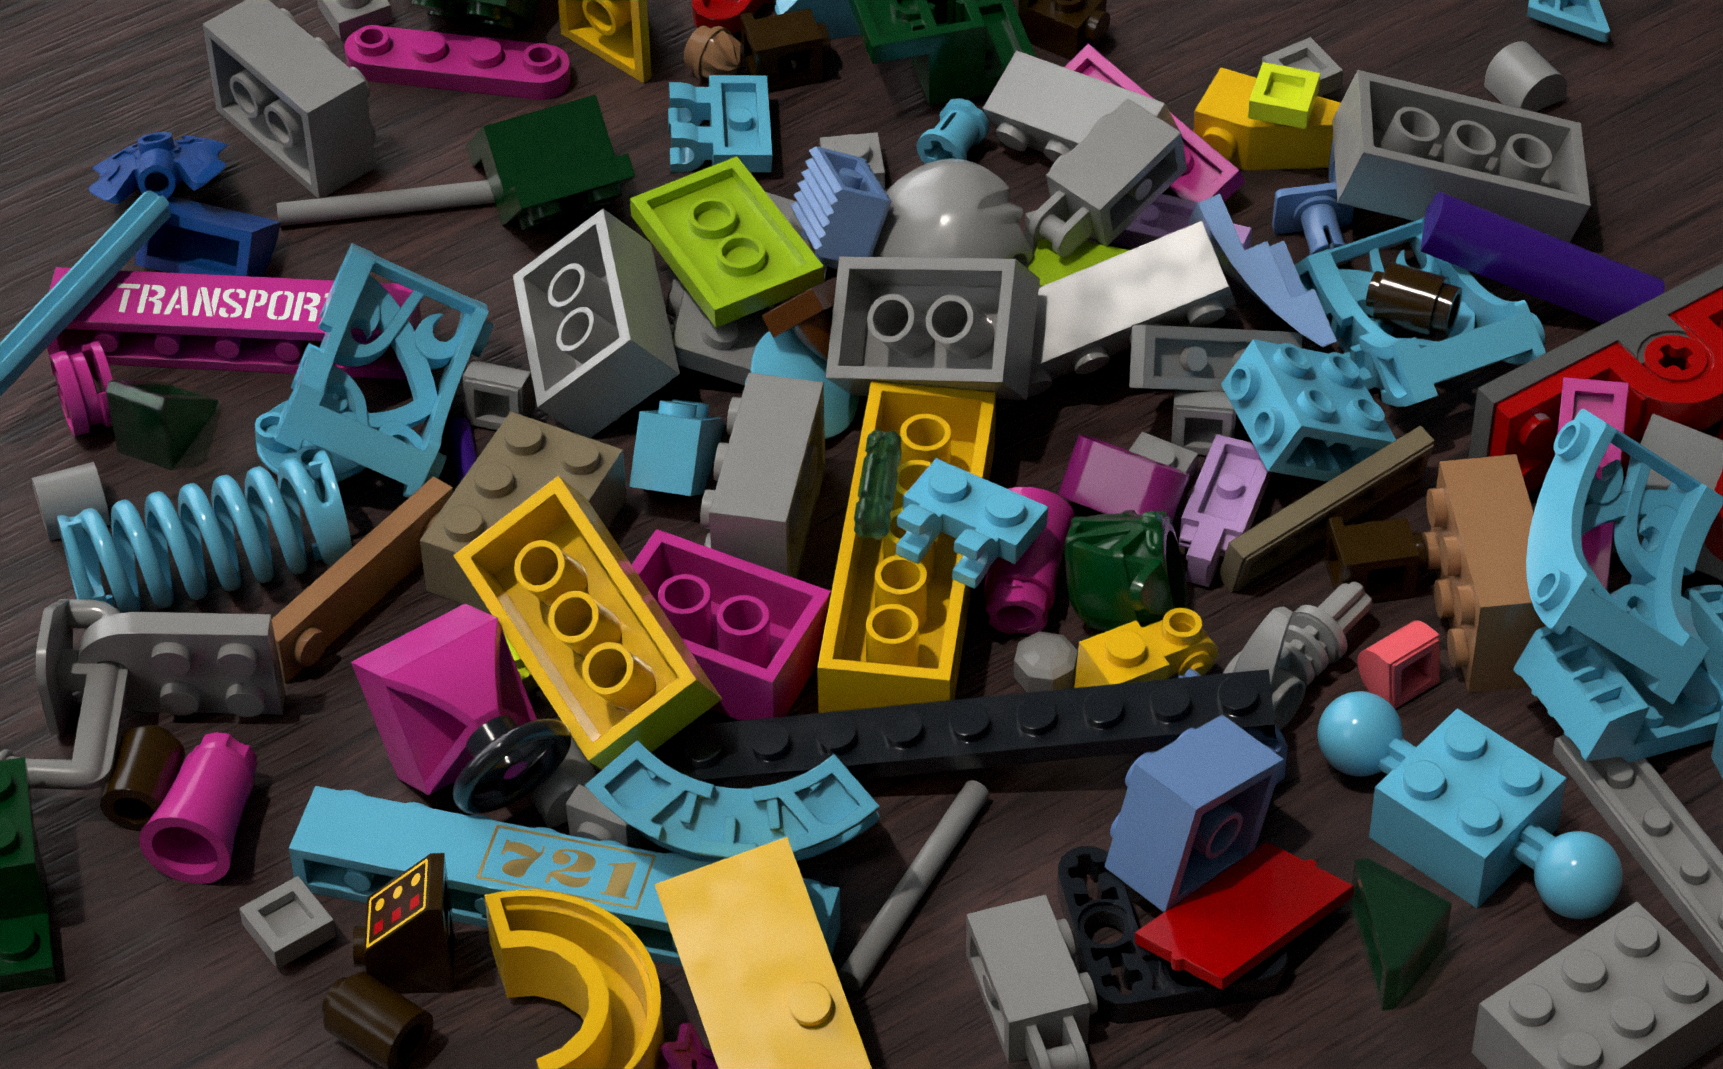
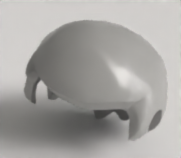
M943 159L930 162L910 171L886 191L892 202L872 257L1012 259L1018 255L1020 263L1026 268L1032 260L1033 250L1019 226V221L1023 215L1022 207L1010 202V187L1004 180L984 166L963 159Z

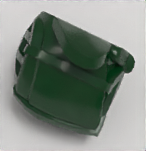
M1125 510L1122 513L1074 517L1071 519V527L1068 530L1065 542L1068 593L1075 613L1087 627L1109 631L1136 620L1143 628L1163 620L1164 615L1172 609L1187 608L1186 577L1180 548L1171 518L1165 511H1147L1140 515L1136 514L1135 510Z

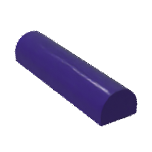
M1443 192L1437 193L1426 208L1421 252L1604 324L1664 293L1665 284L1660 278Z

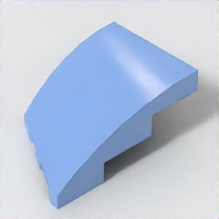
M1221 194L1197 203L1188 223L1193 225L1200 221L1203 222L1222 270L1305 337L1322 347L1335 343L1337 340L1315 289L1305 291L1285 242L1281 241L1269 246L1268 241L1244 250Z

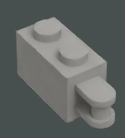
M1126 98L1113 112L1099 118L1091 132L1071 152L1062 154L1054 162L1050 172L1046 174L1050 198L1032 216L1028 225V234L1038 241L1046 238L1052 242L1053 251L1062 257L1072 254L1090 236L1107 247L1187 170L1181 132Z
M1046 895L967 914L966 956L1008 1064L1028 1059L1032 1069H1090L1085 1044H1088L1089 1015L1098 1011L1097 997L1089 974L1087 972L1078 974L1072 960L1075 959L1076 951L1073 935L1065 918L1056 920Z

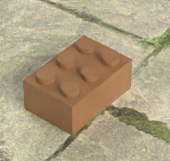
M1517 455L1440 461L1436 488L1428 489L1426 497L1431 532H1423L1422 537L1427 555L1426 570H1435L1437 577L1434 584L1436 612L1439 619L1448 618L1451 628L1447 634V647L1451 666L1453 668H1462L1468 693L1529 687L1524 679L1518 676L1513 669L1534 632L1546 625L1535 611L1529 595L1526 556L1528 537L1534 513Z

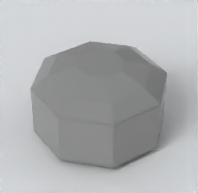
M1039 631L1018 642L1014 659V678L1027 693L1069 689L1073 687L1076 676L1078 650L1064 635Z

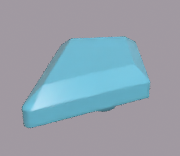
M1529 0L1527 17L1596 41L1608 42L1610 28L1599 0Z

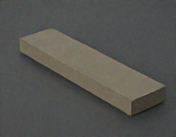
M1420 425L1228 543L1218 578L1231 592L1239 591L1327 537L1329 518L1342 517L1343 524L1346 525L1421 479L1432 453L1435 440Z

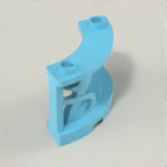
M1425 217L1331 250L1327 249L1309 255L1295 265L1305 291L1315 289L1337 343L1344 352L1343 355L1349 357L1360 370V377L1367 390L1374 387L1378 388L1381 391L1382 402L1396 407H1407L1438 396L1434 384L1500 361L1516 365L1526 364L1546 353L1543 326L1538 317L1530 312L1525 300L1511 302L1500 299L1481 286L1468 270L1420 251ZM1410 242L1422 268L1419 270L1448 277L1450 285L1462 288L1459 313L1447 339L1436 342L1416 339V337L1395 338L1390 336L1394 329L1393 326L1376 322L1374 318H1369L1366 315L1369 314L1373 317L1374 308L1366 306V295L1371 278L1375 271L1384 272L1379 255L1380 251ZM1402 250L1396 259V263L1408 266L1405 262L1404 250ZM1369 255L1370 272L1337 268L1339 265Z
M351 243L319 315L322 319L318 329L325 331V336L320 348L309 343L305 349L291 385L293 391L280 416L275 441L298 451L304 439L404 483L403 496L409 498L433 476L439 478L447 456L438 451L441 446L443 429L452 400L470 354L480 357L494 326L493 323L486 321L489 312L487 304L465 296ZM370 271L413 290L401 308L389 292L369 274ZM426 297L461 312L456 334L447 342L437 340L432 332L443 314H432L426 317L415 331L408 320L415 308ZM376 326L382 332L375 341L365 345L356 342L351 335V329L359 328L365 333L367 341ZM391 345L407 377L413 401L397 409L367 413L365 398L358 385L347 373L333 365V363L351 367L367 365L382 356ZM445 367L436 388L431 369ZM328 394H337L341 396L344 400H334ZM423 423L419 435L411 429Z
M1581 409L1575 419L1566 423L1556 436L1554 442V452L1556 454L1537 499L1528 537L1526 556L1529 595L1535 611L1549 629L1561 635L1570 625L1632 663L1642 682L1652 692L1674 704L1710 649L1696 631L1691 612V601L1681 596L1683 575L1687 576L1695 572L1702 545L1715 517L1723 505V496L1589 411ZM1610 443L1630 455L1624 484L1623 468L1618 459L1602 468L1601 480L1595 475ZM1650 469L1671 481L1667 490H1644ZM1615 522L1614 541L1620 560L1632 577L1629 585H1625L1609 594L1585 558L1581 537L1597 526ZM1638 534H1641V535L1644 536V539H1643V542H1642L1641 545H1640L1639 540H1638V536H1637Z
M637 740L585 784L605 807L624 822L639 830V834L644 838L674 853L710 863L718 862L788 837L796 862L840 847L861 835L879 821L877 811L880 809V806L835 754L808 772L787 781L767 786L752 787V789H737L714 786L713 784L681 774L660 761Z

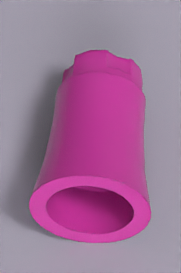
M1034 487L1009 488V490L1048 506L1047 526L1016 564L1000 557L996 558L986 573L984 598L986 600V612L989 614L988 623L992 627L1006 634L1025 633L1032 635L1041 631L1047 625L1048 611L1054 604L1057 578L1066 537L1071 527V519L1075 517V514L1069 503L1055 493Z
M215 732L206 734L201 744L196 745L194 750L186 756L176 780L162 804L141 830L139 836V844L143 855L157 870L173 879L196 884L212 883L226 875L231 864L237 829L254 785L253 775L258 765L257 756L251 746L237 741L231 734Z

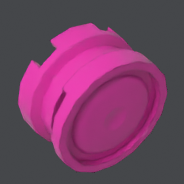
M99 341L83 345L81 352L69 355L65 350L49 355L52 374L56 378L58 397L73 437L89 433L90 427L95 424L102 423L105 427H111L123 423L112 374ZM94 379H96V383H97V386H98L99 393L97 392Z

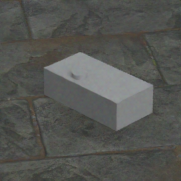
M1357 70L1332 120L1337 203L1417 221L1425 217L1426 208L1434 196L1439 192H1443L1569 243L1591 206L1582 127L1579 122Z

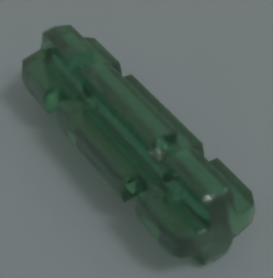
M876 429L867 437L865 449L867 455L863 461L858 490L859 501L856 503L854 514V531L862 539L872 537L880 540L889 533L890 512L893 509L898 478L897 467L900 465L902 453V438L893 430L885 433Z

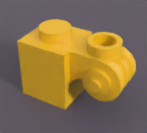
M1175 608L1168 611L1164 615L1163 620L1142 628L1135 620L1080 641L1074 688L1168 679L1175 673L1178 676H1184L1189 668L1194 669L1203 676L1217 661L1219 655L1218 647L1202 629V620L1196 612L1187 608Z

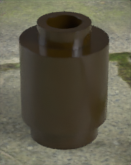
M1390 262L1384 272L1375 271L1366 295V306L1374 308L1373 318L1376 322L1432 337L1436 332L1449 335L1459 313L1462 288L1450 285L1448 277Z

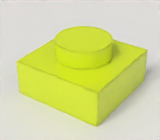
M1263 62L1249 100L1248 118L1306 129L1319 92L1321 73Z

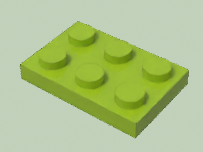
M737 156L630 198L632 218L715 328L801 294L825 282L823 264Z

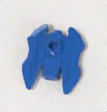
M170 132L150 133L138 138L137 144L126 147L95 165L92 169L100 173L99 180L88 187L91 194L102 200L116 204L122 203L137 188H139L142 194L152 190L158 196L163 195L165 198H168L174 192L175 187L181 184L182 180L195 191L206 185L224 170L227 163L219 160L218 155L228 144L209 138L183 135V140H174Z

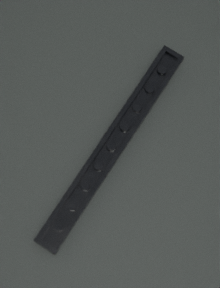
M1269 669L691 725L683 728L651 752V754L667 766L693 779L719 787L752 789V787L772 785L802 775L820 765L833 754L837 756L856 780L1158 751L1176 741L1187 729H1197L1220 715L1227 717L1258 741L1276 740Z

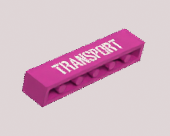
M55 268L49 291L71 268ZM120 270L47 347L48 355L65 350L69 355L81 352L83 345L99 341L108 365L296 374L307 345L310 343L320 348L326 332L318 329L322 319L319 315L334 281ZM380 283L394 298L400 308L413 292V290L400 284ZM420 304L408 318L414 331L422 321ZM376 326L371 337L366 341V335L363 330L359 328L351 329L353 339L364 345L375 341L382 334ZM391 345L382 356L367 365L351 367L333 363V365L343 370L350 377L407 379Z

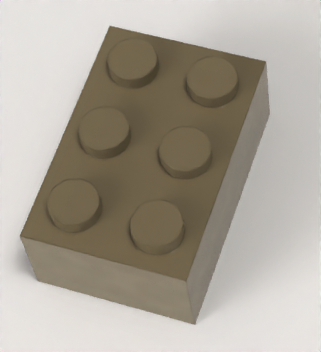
M510 411L420 539L426 591L462 604L466 603L491 614L453 555L558 475L587 498L608 529L627 501L623 449Z

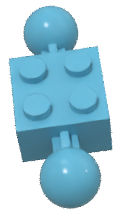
M1364 691L1343 694L1333 700L1322 713L1317 729L1318 744L1323 756L1331 766L1350 776H1371L1381 771L1387 774L1375 786L1369 838L1478 909L1523 863L1534 870L1535 886L1542 901L1552 911L1561 916L1572 919L1591 918L1607 910L1616 900L1622 887L1623 870L1620 859L1613 847L1603 838L1589 832L1573 831L1557 837L1552 835L1558 829L1567 778L1457 708L1426 739L1415 747L1403 739L1401 719L1395 708L1377 694Z

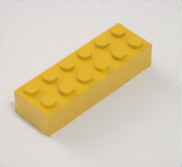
M871 381L817 667L819 713L955 700L972 587L952 579V570L963 555L954 551V541L956 538L943 532L933 541L929 551L918 564L897 555L896 544L907 531L897 526V516L903 511V496L936 458L983 479L990 480L995 449L996 392Z

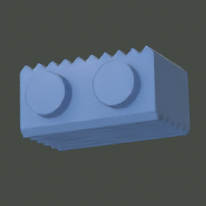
M817 146L810 149L809 152L812 158L805 161L808 169L801 172L804 180L797 183L801 190L794 194L797 202L790 205L803 228L801 232L802 237L811 242L815 249V256L823 265L838 269L839 256L872 257L892 200L889 199V195L883 190L884 187L880 185L881 182L875 177V173L872 172L873 169L867 164V160Z

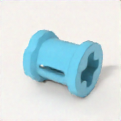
M961 98L951 99L940 112V121L936 127L927 130L920 136L916 144L917 153L924 164L943 159L967 160V152L973 145H978L990 131L989 120L986 114L968 100Z

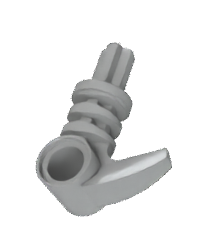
M1351 582L1350 584H1341L1318 608L1312 605H1302L1294 612L1286 607L1273 608L1252 634L1243 650L1231 660L1223 674L1269 669L1275 726L1281 730L1296 714L1303 701L1306 687L1314 680V677L1318 676L1328 664L1337 662L1346 653L1347 639L1345 634L1370 611L1372 599L1365 593L1364 587L1360 583Z

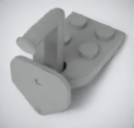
M59 599L46 607L42 615L36 649V682L50 734H64L67 727L73 691H84L72 760L25 758L29 772L30 789L90 790L105 785L110 780L115 766L124 708L142 712H168L179 716L193 713L235 714L243 717H252L259 714L283 715L286 693L271 614L120 613L117 608L107 602L85 599ZM73 628L87 629L82 636L80 650L73 649ZM4 749L0 752V761L20 758L15 757L11 750Z

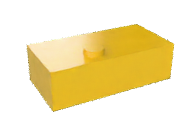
M559 475L453 555L491 614L498 618L504 634L562 722L568 726L571 736L587 760L601 770L637 740L650 753L722 700L587 498Z
M788 837L654 884L718 1069H872Z

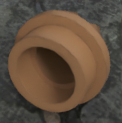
M700 26L692 33L686 44L684 64L688 69L693 70L697 79L703 82H709V75H736L743 59V54L740 51L741 43L724 27L715 26L709 28L707 26Z

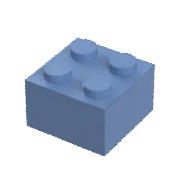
M1220 715L1197 729H1187L1176 741L1154 753H1144L1132 764L1127 772L1125 784L1128 788L1121 812L1114 820L1110 829V836L1113 839L1104 867L1161 911H1167L1255 850L1284 759L1224 715Z

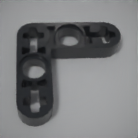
M1080 846L1069 850L1062 856L1058 864L1057 873L1058 899L1064 918L1067 920L1073 935L1081 973L1087 972L1094 985L1098 1004L1096 1014L1104 1020L1116 1024L1134 1023L1264 999L1274 995L1282 988L1286 979L1288 959L1286 946H1283L1260 963V966H1267L1266 969L1255 970L1253 968L1223 990L1206 981L1191 987L1176 983L1170 976L1173 969L1169 961L1135 944V932L1139 929L1124 882L1104 867L1108 852L1095 846ZM1089 875L1094 883H1098L1096 900L1088 902L1089 893L1085 881L1082 878H1078V876ZM1097 924H1110L1121 930L1123 936L1111 944H1100L1091 940L1087 936L1086 931ZM1121 965L1120 975L1124 987L1127 990H1131L1132 993L1120 995L1116 986H1111L1112 968Z

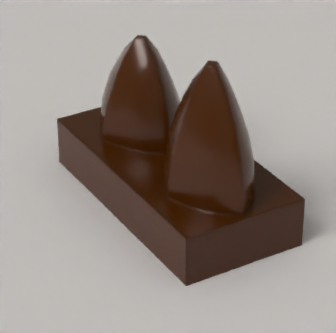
M837 277L812 287L762 315L773 338L792 329L799 341L811 352L827 362Z

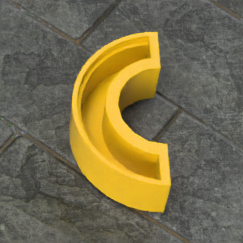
M512 890L484 895L490 945L507 998L538 996L559 1001L579 1014L584 1021L581 1029L562 1048L536 1059L537 1068L658 1069V1061L661 1054L659 1047L661 1044H664L660 983L652 958L636 934L607 910L575 896L543 890Z

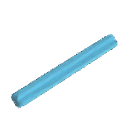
M152 190L144 192L0 342V397L171 217L167 198L163 195L158 196Z

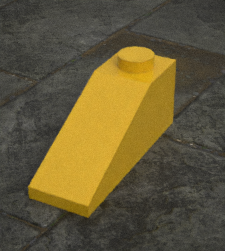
M1220 67L1194 111V133L1236 168L1243 170L1329 168L1333 139L1332 120L1341 104L1340 102L1317 96L1306 129L1248 118L1249 100L1257 78Z

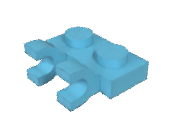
M709 75L708 87H695L688 83L669 82L670 107H684L668 108V133H671V147H674L670 148V172H690L699 168L705 160H712L713 166L736 156L749 172H771L772 141L767 76ZM703 120H710V127L699 125Z
M936 458L903 496V511L897 516V526L907 531L896 544V554L918 564L941 532L956 538L954 541V551L963 555L952 570V579L975 589L997 557L1016 564L1047 526L1048 506Z

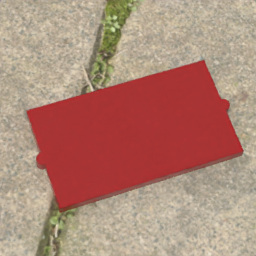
M1265 842L1136 931L1135 944L1169 961L1173 970H1185L1223 990L1354 897V885L1318 868L1315 860L1307 859L1304 861L1269 842Z

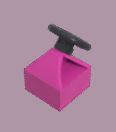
M466 603L351 662L397 778L427 795L455 782L453 800L455 805L463 812L483 814L496 811L518 801L546 781L561 765L569 752L571 734L568 726L556 719L537 720L498 618ZM544 752V754L531 766L532 761ZM494 780L499 782V788L481 794H473L477 784Z

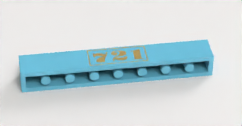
M315 786L289 846L294 878L299 876L312 893L367 904V897L430 853H445L453 920L455 922L488 928L484 897L486 894L512 890L558 892L589 901L607 910L636 934L649 952L652 961L682 966L654 884L712 864L710 862L690 859L679 853L664 854L624 846L612 840L597 841L561 834L545 827L530 828L495 821L483 815L468 816L432 809L417 802L402 803L366 796L355 790L340 791ZM803 878L832 958L841 930L840 888L823 885L813 879Z

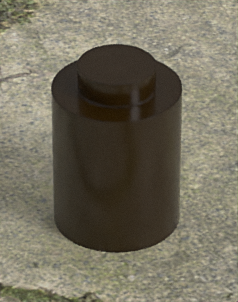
M146 725L129 729L121 736L114 770L110 780L105 785L100 801L103 814L116 825L129 830L141 831L162 804L176 780L185 759L183 745L171 732L159 726Z
M356 972L348 978L343 977L337 980L326 993L322 1004V1011L325 1013L323 1019L325 1030L385 1069H408L425 1049L433 1029V1017L429 1012L365 972Z

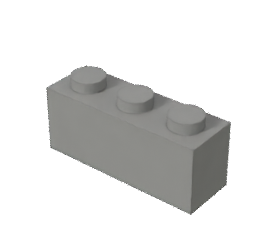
M1017 50L983 107L984 112L996 129L995 136L1003 144L1018 151H1025L1027 147L1043 152L1052 162H1055L1062 154L1071 152L1091 132L1099 118L1113 112L1126 98L1179 130L1164 102Z

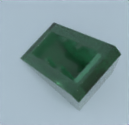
M109 380L106 390L118 453L169 470H173L213 416L218 404V399L165 382Z
M1369 858L1356 859L1354 861L1352 878L1354 897L1350 899V904L1381 1010H1393L1397 1008L1446 945L1452 903Z

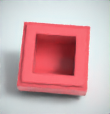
M1415 620L1361 651L1358 655L1357 664L1361 679L1370 693L1383 697L1396 709L1440 682V634L1424 622Z

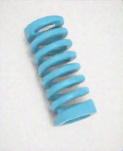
M325 450L319 451L315 454L313 462H309L311 477L298 459L284 460L280 464L278 471V486L272 475L264 467L258 466L250 469L245 478V496L238 483L231 476H219L213 481L211 489L212 506L204 491L197 484H186L179 491V517L172 502L163 492H153L146 497L145 525L136 507L129 500L118 501L113 505L111 511L112 536L105 521L96 509H85L74 517L57 516L76 598L107 602L114 607L112 595L105 596L103 590L100 560L120 612H140L141 603L135 567V553L154 604L162 609L170 607L174 602V591L168 555V542L188 596L194 600L203 599L207 595L208 587L200 532L222 588L229 592L237 590L241 585V576L233 521L246 551L255 579L261 583L270 582L275 574L266 512L274 528L289 571L296 575L302 574L307 570L308 564L303 540L299 501L317 542L311 544L315 561L323 559L326 565L332 566L352 549V543L341 494L328 454Z

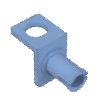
M1333 139L1328 170L1330 183L1279 189L1275 193L1272 218L1274 233L1277 235L1304 231L1310 251L1309 255L1346 245L1340 227L1352 225L1354 207L1337 203Z

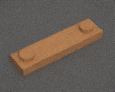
M433 476L272 618L281 672L285 684L304 667L311 666L317 662L325 649L423 562L420 539L453 494V487Z

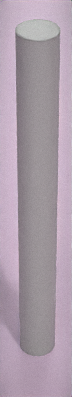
M483 180L277 203L278 221H281L280 226L490 204L495 203L489 181Z
M969 780L957 795L837 973L844 987L853 991L861 989L988 799L989 792L983 784Z

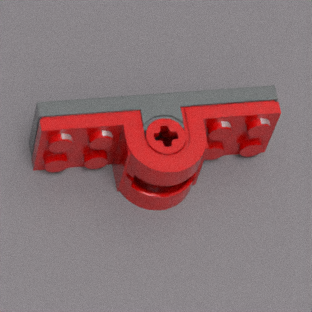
M1723 263L1479 387L1477 390L1468 459L1516 454L1527 492L1530 493L1538 488L1545 480L1555 456L1554 442L1558 434L1564 377L1629 383L1624 434L1639 444L1642 441L1652 414L1723 440ZM1622 451L1621 465L1623 468V478L1625 479L1630 455Z

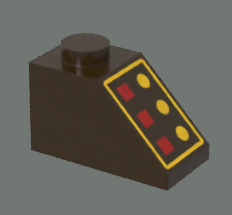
M430 853L367 897L366 925H358L353 928L354 966L366 967L368 975L399 994L453 992L456 935L445 853Z

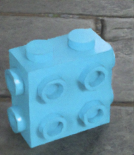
M1253 339L1221 383L1223 390L1269 472L1330 481L1396 441L1395 436L1385 421V414L1382 408L1374 402L1363 383L1359 368L1349 357L1341 353L1331 352L1328 354L1302 349L1290 343L1276 344Z

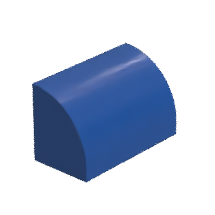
M171 196L167 198L171 217L136 253L134 264L168 273L262 277L272 258L281 221Z

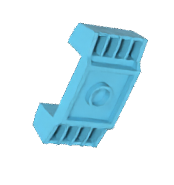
M1721 585L1697 586L1688 588L1684 592L1683 597L1691 601V612L1696 631L1710 649L1674 704L1652 692L1642 682L1632 663L1598 644L1570 625L1561 635L1552 631L1547 626L1537 629L1513 670L1532 689L1531 693L1534 697H1538L1547 708L1549 716L1554 717L1564 730V735L1570 738L1581 751L1580 755L1585 761L1622 756L1629 763L1641 758L1714 740L1721 706L1723 705V588Z

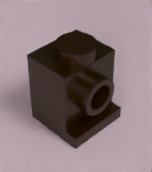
M1018 0V15L1030 43L1068 60H1072L1088 44L1091 46L1093 44H1100L1106 36L1110 25V14L1106 12L1107 0Z
M810 9L755 20L752 12L740 14L743 61L749 76H767L768 92L824 81L823 57L831 55L830 38L825 23H816Z
M1342 517L1328 519L1324 561L1334 591L1341 584L1357 582L1364 587L1365 593L1372 599V604L1415 598L1418 571L1426 569L1427 555L1422 534L1420 532L1412 533L1407 518L1368 521L1362 524L1344 526Z

